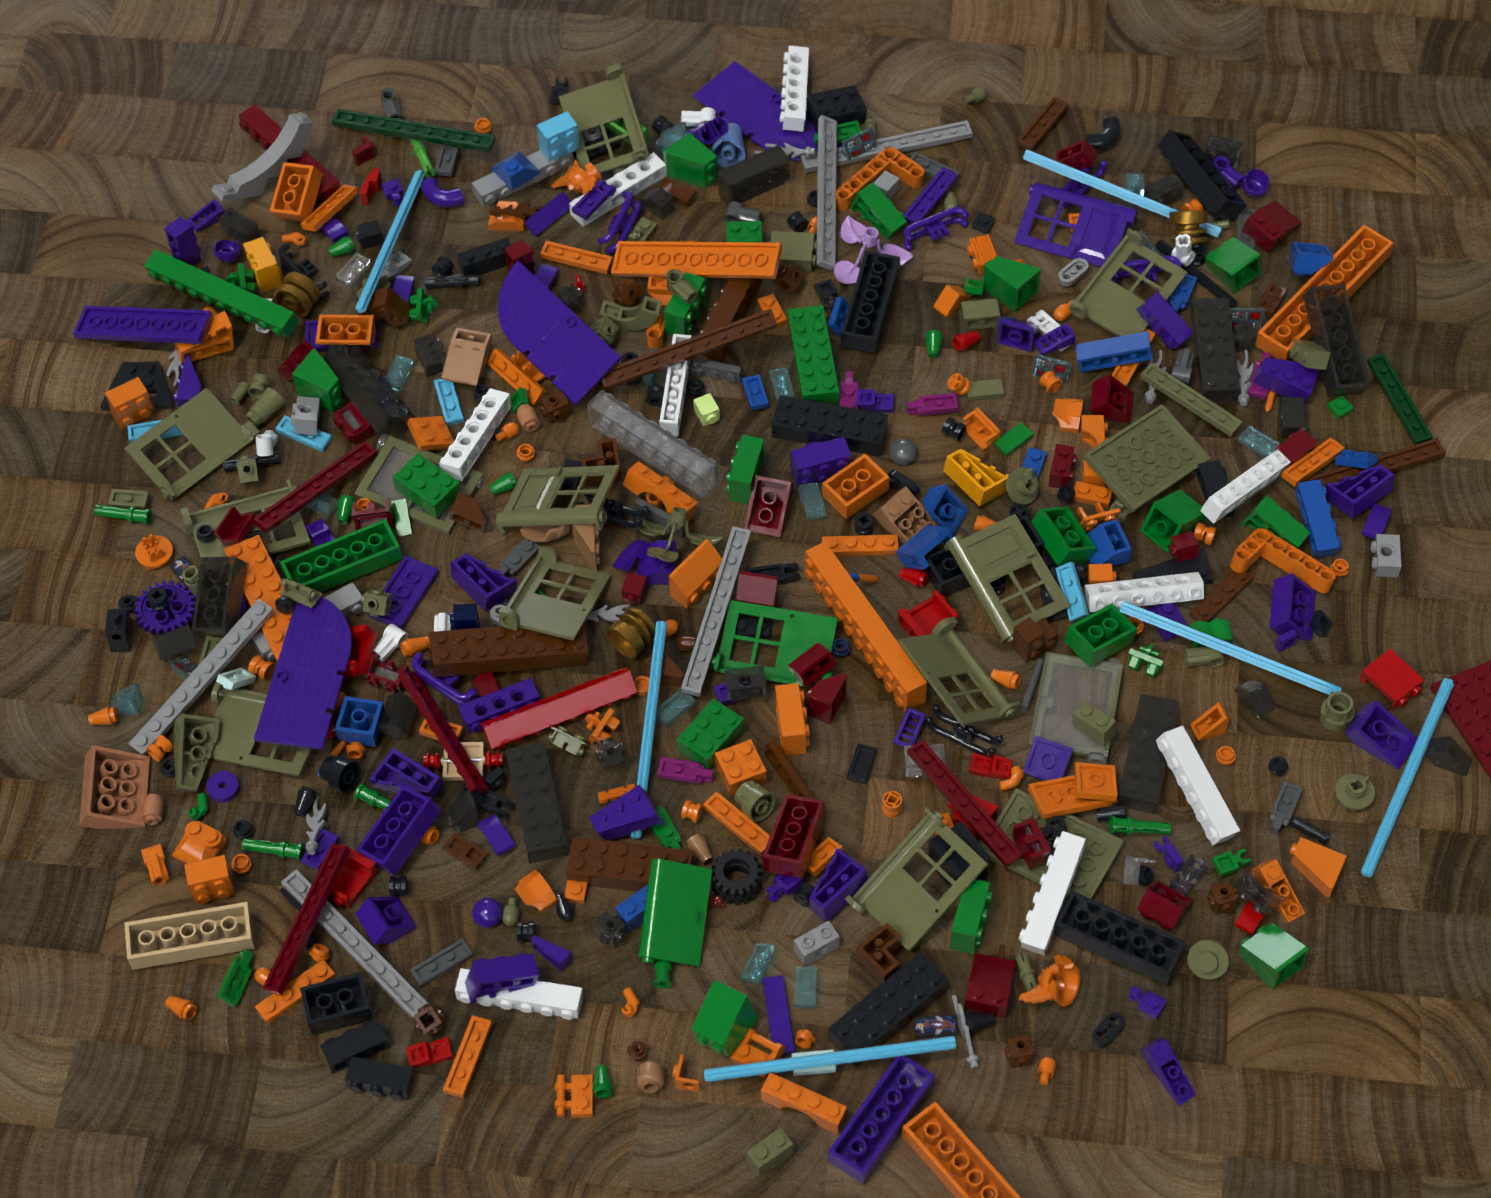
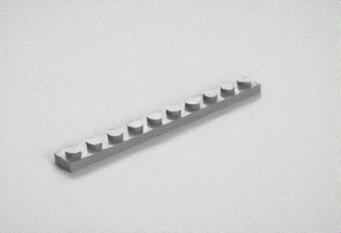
M822 115L818 118L817 265L833 270L835 267L837 121Z
M968 120L877 139L875 140L877 146L874 145L873 141H867L865 143L873 144V148L870 146L869 150L867 149L862 154L860 151L854 158L851 156V150L853 152V148L857 150V147L860 150L859 145L851 146V149L848 147L852 159H849L846 146L836 148V166L873 159L888 147H893L902 153L972 138V130ZM818 152L811 157L801 155V162L805 173L818 170Z
M732 527L681 687V692L700 697L750 539L751 530Z
M258 599L129 742V745L139 754L147 755L146 747L154 744L159 735L164 736L169 731L177 717L186 712L275 612L273 608L261 599Z
M297 869L281 881V885L302 906L312 884ZM326 901L317 922L414 1020L413 1016L418 1014L417 1009L427 1004L426 1000Z

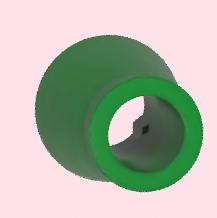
M350 236L347 238L343 237L328 248L332 258L353 253L352 251L356 249Z
M929 330L927 335H925L928 357L937 358L939 356L943 340L942 333L939 330Z
M511 472L505 473L489 485V488L493 495L513 490L517 482Z
M342 495L338 499L336 520L338 523H348L352 514L353 503L356 501L355 498Z
M605 1065L595 1067L592 1091L598 1098H607L613 1091L608 1068Z

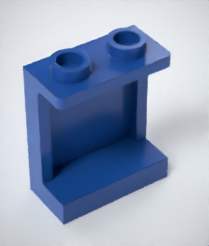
M926 525L896 550L895 553L904 567L924 570L929 566L924 556L939 543L946 544L947 541L953 538L954 534L948 527Z

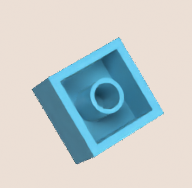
M568 111L537 125L539 149L549 162L580 148L578 126Z

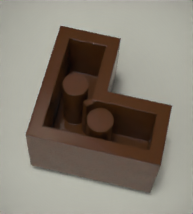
M387 286L374 291L366 311L358 313V315H374V321L384 319L395 328L408 323L410 304Z
M616 438L597 440L599 456L581 458L582 467L619 465V471L613 482L622 481ZM604 476L587 477L585 486L601 484Z
M1029 617L1014 626L1012 648L1027 663L1030 660L1037 659L1046 650H1052L1057 644L1058 633L1045 618L1035 623Z
M886 923L857 947L856 958L881 984L900 969V963L892 954L901 948V936Z

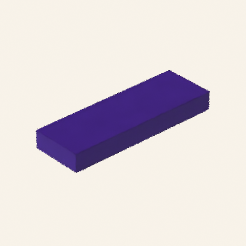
M563 191L524 223L532 235L537 236L570 209L569 203L571 201Z

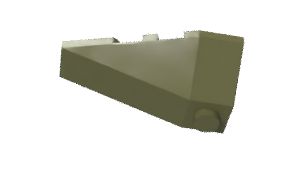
M180 714L174 721L173 745L176 789L197 791L213 747L218 739V718Z

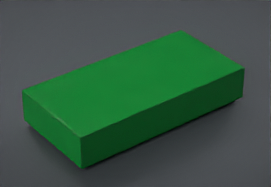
M1020 422L995 441L994 447L1004 456L1008 457L1032 439L1034 433Z

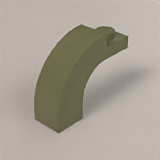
M644 296L640 305L636 307H623L603 300L598 318L607 316L620 330H643L653 325L656 321L662 301Z

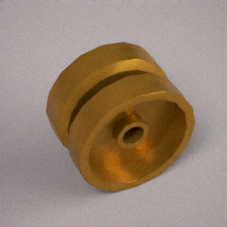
M298 272L287 273L273 296L279 306L293 311L297 317H305L310 312L312 305L320 297V290L310 278Z

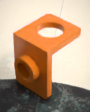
M681 1054L678 1065L675 1064L673 1069L675 1086L679 1089L699 1092L700 1082L698 1080L681 1078L685 1062L684 1055Z

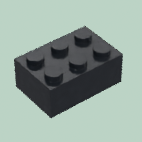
M855 85L807 94L806 112L816 133H818V118L822 115L836 120L837 125L852 121H858L859 125L865 123L867 108Z
M361 972L300 987L311 1035L373 1019Z

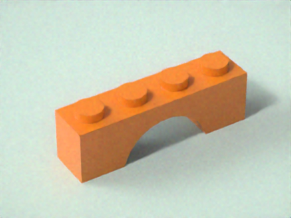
M1081 415L1080 435L1082 442L1095 448L1108 439L1105 438L1108 424L1104 423V415ZM1084 460L1082 481L1105 487L1106 483Z
M639 461L627 471L623 486L637 496L642 492H650L660 498L665 505L667 513L671 514L672 508L680 507L687 510L686 520L689 521L693 518L698 502Z
M771 1072L761 1089L762 1101L780 1109L789 1107L799 1110L811 1117L818 1126L837 1135L847 1117V1106Z

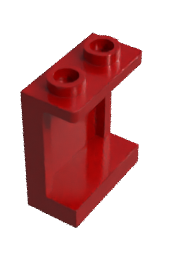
M934 590L932 591L931 598L911 610L900 609L897 622L910 637L933 634L931 631L941 620L955 617L958 621L959 615L955 608L949 606L945 596Z
M366 624L350 627L352 635L350 658L346 671L338 672V675H343L344 678L366 674L378 636Z
M1391 649L1365 667L1360 676V681L1364 685L1371 682L1392 702L1391 709L1393 711L1398 707H1404L1412 696H1418L1423 690L1424 679Z
M349 848L351 851L329 895V898L336 905L344 906L348 909L378 873L376 864Z

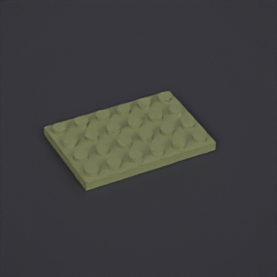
M1161 404L1085 453L1083 459L1129 511L1133 513L1196 471L1198 464L1209 462L1211 457L1166 407Z
M1015 789L998 817L996 824L1015 844L1012 838L1013 825L1034 817L1041 831H1043L1050 818L1042 819L1031 795ZM1073 815L1058 816L1065 821L1064 832L1086 839V846L1067 898L1074 891L1093 899L1121 850L1124 840ZM1056 824L1055 826H1053L1052 831L1055 832L1056 828L1060 825ZM1051 837L1047 840L1048 844L1051 843ZM983 842L982 847L990 856V860L1004 866ZM1055 850L1048 853L1046 863L1030 870L1022 857L1009 866L1008 869L1040 884L1042 874H1046L1049 868L1046 866L1050 855H1054Z

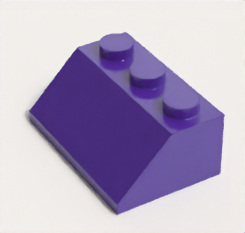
M1293 573L1274 579L1269 628L1279 636L1294 629L1297 633L1296 639L1310 641L1312 640L1313 630L1309 627V624L1314 615L1316 591Z

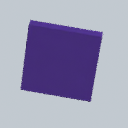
M1035 735L1023 769L1024 774L1042 781L1064 777L1073 748Z

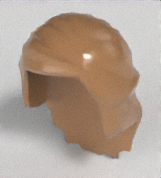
M572 524L521 526L520 532L522 536L531 542H549L552 539L556 540L568 534Z

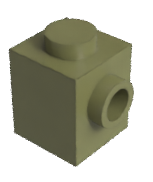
M251 455L240 456L241 460L236 461L240 483L260 480L257 458H252Z

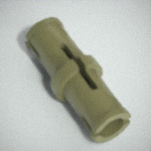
M1022 953L1023 961L1021 954L1017 955L1015 960L1020 970V979L1023 980L1028 992L1038 985L1035 979L1036 972L1031 967L1029 956L1027 953Z

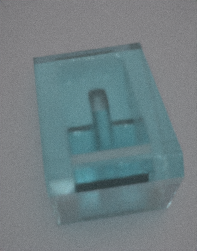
M135 683L114 693L110 706L116 707L118 713L138 716L144 700L139 685Z

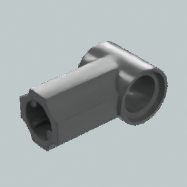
M392 88L383 89L380 96L386 116L403 119L395 91Z
M733 201L728 205L724 220L726 222L760 221L761 211L744 208L741 203Z
M1187 348L1179 350L1176 365H1174L1172 376L1184 384H1189L1191 367L1195 354L1191 349Z

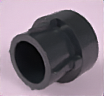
M328 756L324 759L319 769L320 778L328 782L331 788L342 793L352 791L361 775V768L358 762L341 756Z

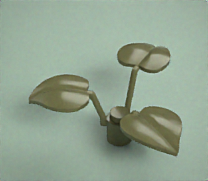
M680 507L672 508L671 516L665 527L642 518L643 525L639 529L643 534L660 536L668 535L670 532L669 526L671 525L672 530L666 549L659 547L647 549V555L666 562H675L679 557L678 553L669 551L675 530H681L685 526L686 537L691 539L690 542L696 545H700L705 539H708L715 546L722 541L723 536L715 537L689 533V521L686 520L687 510Z

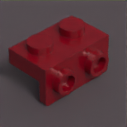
M231 507L214 533L224 546L240 543L245 540L249 531L254 527L253 518L256 515L255 513L240 514L236 507Z

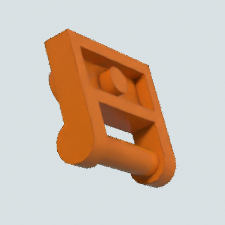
M751 1028L730 1055V1059L739 1065L778 1060L785 1051V1045L779 1042L775 1043L759 1035L756 1030ZM755 1041L773 1052L769 1055L752 1046L751 1043ZM762 1074L759 1076L765 1078L767 1074Z

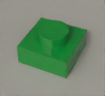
M965 278L964 292L970 295H982L983 281Z
M520 387L511 397L512 411L514 413H517V409L521 405L528 404L529 402L525 388Z
M1342 395L1327 404V409L1338 420L1352 413L1354 409Z

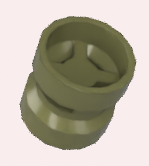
M255 374L248 393L252 397L259 399L265 389L269 387L270 378L264 374Z

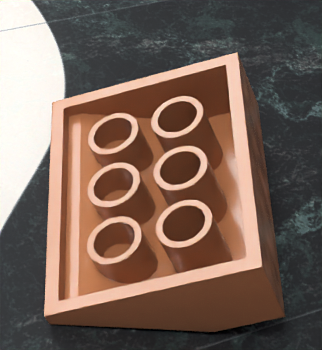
M92 745L85 755L79 826L94 829L144 828L145 821L142 820V812L148 790L150 756Z

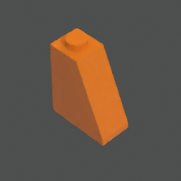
M1300 837L1298 844L1293 843L1289 854L1293 855L1291 863L1318 890L1330 898L1347 856Z

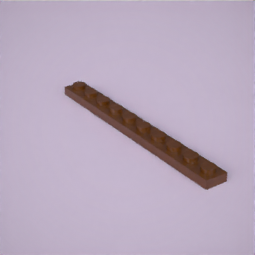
M768 309L615 365L601 380L605 390L774 329L778 325L772 309Z

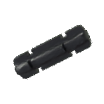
M1295 816L1291 822L1293 828L1301 829V832L1313 839L1318 838L1317 841L1323 844L1330 837V834L1326 831H1320V828L1307 821L1303 822V819Z

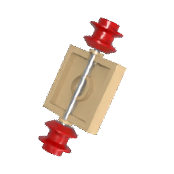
M460 742L482 778L485 762L489 770L492 766L500 767V765H503V753H499V750H497L496 754H492L488 750L485 758L484 742ZM445 749L444 757H441L438 751H436L435 755H430L428 751L427 755L423 756V766L427 767L428 770L431 767H435L436 771H438L442 764L443 781H464L462 776L457 773V768L448 758Z

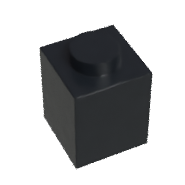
M378 220L357 225L358 233H355L358 243H362L364 249L384 244Z

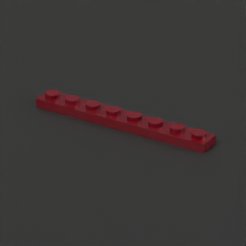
M362 442L253 518L254 524L266 534L374 459L377 456V450L367 442Z
M403 670L398 675L403 687L408 690L412 701L420 709V714L428 722L430 730L437 736L439 744L445 749L448 758L457 768V773L464 779L466 787L471 792L485 793L489 787L417 673Z
M924 740L907 749V754L1006 868L1023 857V853Z
M331 844L262 989L267 993L283 994L351 851L347 846Z

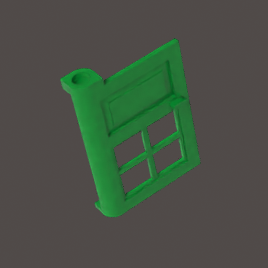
M730 600L720 650L716 656H713L711 667H714L715 672L744 677L751 675L755 679L785 684L799 683V686L805 687L795 679L788 665L817 642L832 652L838 618ZM739 614L759 617L755 638L735 635ZM764 618L784 621L780 642L759 639ZM734 639L754 642L750 664L730 660ZM758 643L779 647L775 668L754 664ZM828 671L817 681L832 677L833 672ZM817 681L811 684L808 688L814 687Z

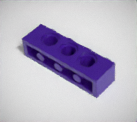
M529 678L459 705L458 708L468 734L482 730L480 723L539 701L540 696L532 679Z

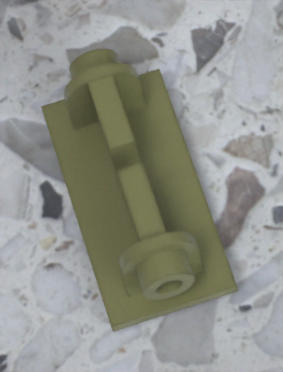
M284 578L281 582L283 589L279 593L280 595L288 596L293 601L311 609L322 596V593L315 591V589L306 587L290 578Z
M551 726L555 730L554 733H550L548 736L551 744L563 749L565 744L568 743L565 750L577 757L584 755L585 749L583 748L585 745L590 747V745L585 743L586 739L582 736L575 734L573 737L568 734L569 730L558 726L557 729Z

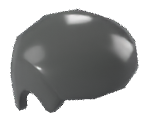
M906 438L894 441L889 449L890 459L895 464L907 466L910 462H916L919 455L915 443Z

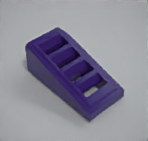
M214 198L187 220L193 224L194 229L198 233L222 220L228 214Z
M1066 323L1034 340V344L1043 356L1073 345L1075 343V334L1069 324Z
M908 707L893 744L906 749L912 747L924 725L926 714ZM911 717L913 719L919 720V722L916 723L910 721L909 718ZM906 725H912L916 727V729H911L909 727H906ZM905 730L910 733H913V737L904 734L903 731ZM903 737L911 740L910 744L901 741L900 738Z
M534 935L531 937L532 948L559 971H563L573 961L572 953Z

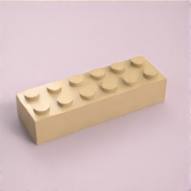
M248 902L124 923L127 960L132 970L255 949L252 914Z

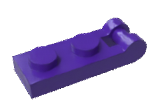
M600 179L596 186L572 207V213L587 220L610 196L615 194L616 187L608 185L606 181Z

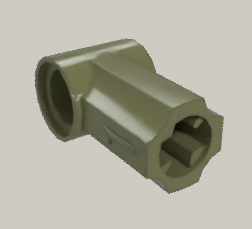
M671 269L667 272L666 283L668 291L676 293L686 304H691L695 301L698 292L683 278L682 272L678 269Z
M1207 646L1184 650V659L1187 667L1208 664L1210 667H1219L1225 663L1224 653Z

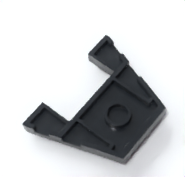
M159 361L122 363L108 391L139 377L148 394H156V410L173 409ZM105 395L100 405L101 410L111 411Z

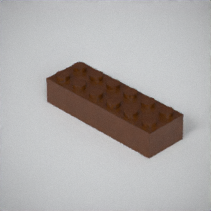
M727 278V284L725 287H722L720 298L715 301L713 312L708 315L707 324L705 327H702L700 334L745 318L762 284V279ZM732 344L702 356L723 363Z
M573 837L566 870L567 880L587 882L588 886L638 892L648 885L652 859H663L694 865L693 851Z

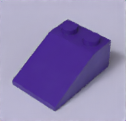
M1377 700L1365 704L1344 732L1358 747L1396 770L1405 761L1418 739Z

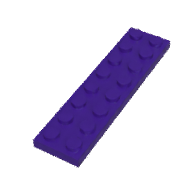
M85 306L73 335L77 339L201 344L213 314L210 310Z

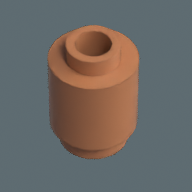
M524 404L517 409V417L523 430L527 432L535 431L539 427L540 421L534 408L529 404Z
M149 794L144 800L142 820L149 825H156L162 821L164 807L162 796Z

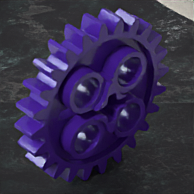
M163 580L162 585L155 582L154 588H163L166 591L167 597H169L168 607L160 612L152 610L147 598L148 592L142 590L143 596L137 597L139 602H135L136 609H134L136 621L140 628L143 627L145 632L150 631L152 636L157 632L158 637L165 633L166 637H168L169 632H172L174 635H176V630L178 629L183 632L182 627H189L188 621H194L193 615H197L196 608L198 607L196 598L191 590H188L187 585L182 587L180 582L174 585L173 580L169 584H166L165 580ZM150 585L148 586L149 591H150L151 589H153L152 586H150ZM167 610H168V611L170 610L171 616H172L173 618H175V619H172V618L169 616Z

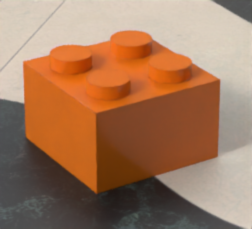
M139 377L105 392L112 415L121 429L154 414L148 391Z
M751 739L714 753L715 766L730 796L735 795L737 789L747 781L752 780L760 785L767 783V771Z
M225 855L184 864L188 887L195 904H204L210 900L225 899L235 895L232 875Z

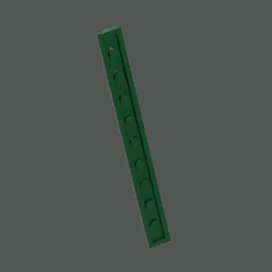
M337 109L331 120L333 126L489 153L496 142L495 135L344 109Z

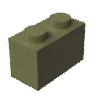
M997 299L961 302L960 314L963 330L998 327L1000 312Z
M1294 339L1293 345L1290 348V358L1306 368L1326 370L1331 352L1315 342Z
M1086 701L1072 713L1073 727L1104 747L1117 734L1116 720Z
M779 1128L746 1151V1162L760 1178L793 1154V1143L784 1131Z

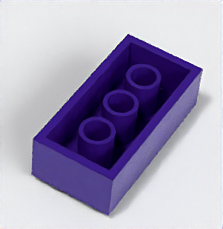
M402 785L356 851L373 861L377 867L395 876L439 815L441 809L428 797Z

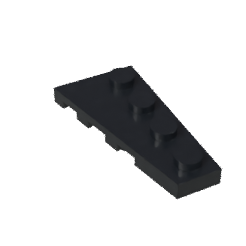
M1205 548L1199 550V557L1179 563L1174 558L1133 573V579L1199 572L1204 584H1212L1213 581Z

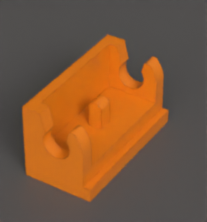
M978 407L963 418L965 420L963 424L967 425L965 433L983 451L994 446V442L1000 438L1001 431Z

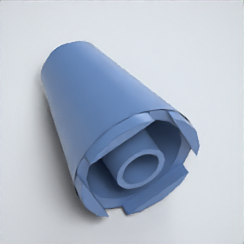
M729 123L728 132L715 141L711 151L717 156L719 166L727 168V166L736 168L745 160L746 152L741 127L736 123Z

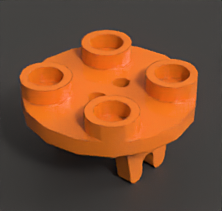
M150 534L149 537H143L142 541L137 545L135 551L136 559L146 570L162 567L173 560L172 544L163 536Z

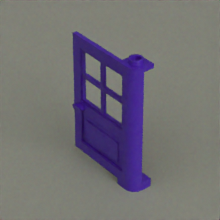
M1036 182L1030 187V198L1014 244L1071 260L1082 258L1089 265L1101 268L1121 242L1126 225L1134 226L1138 210ZM1042 196L1060 201L1054 219L1036 214ZM1064 202L1082 207L1076 225L1058 220ZM1034 218L1052 223L1046 241L1028 236ZM1056 224L1074 229L1068 247L1050 242Z

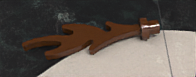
M525 202L518 205L514 210L511 209L512 205L504 209L497 206L494 209H490L489 212L491 216L500 217L501 214L524 219L525 216L531 217L543 206L529 208L531 202Z

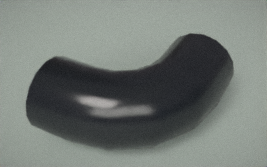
M1108 117L1102 122L1103 131L1101 133L1086 134V141L1096 151L1105 150L1117 141L1120 133V121L1118 118Z

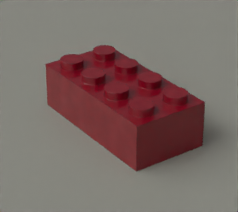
M789 794L785 795L762 855L765 872L804 878L827 816L823 800Z

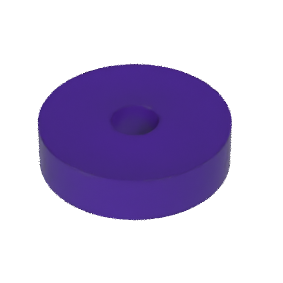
M220 771L213 774L206 785L210 798L219 803L233 800L240 788L237 777L228 771Z

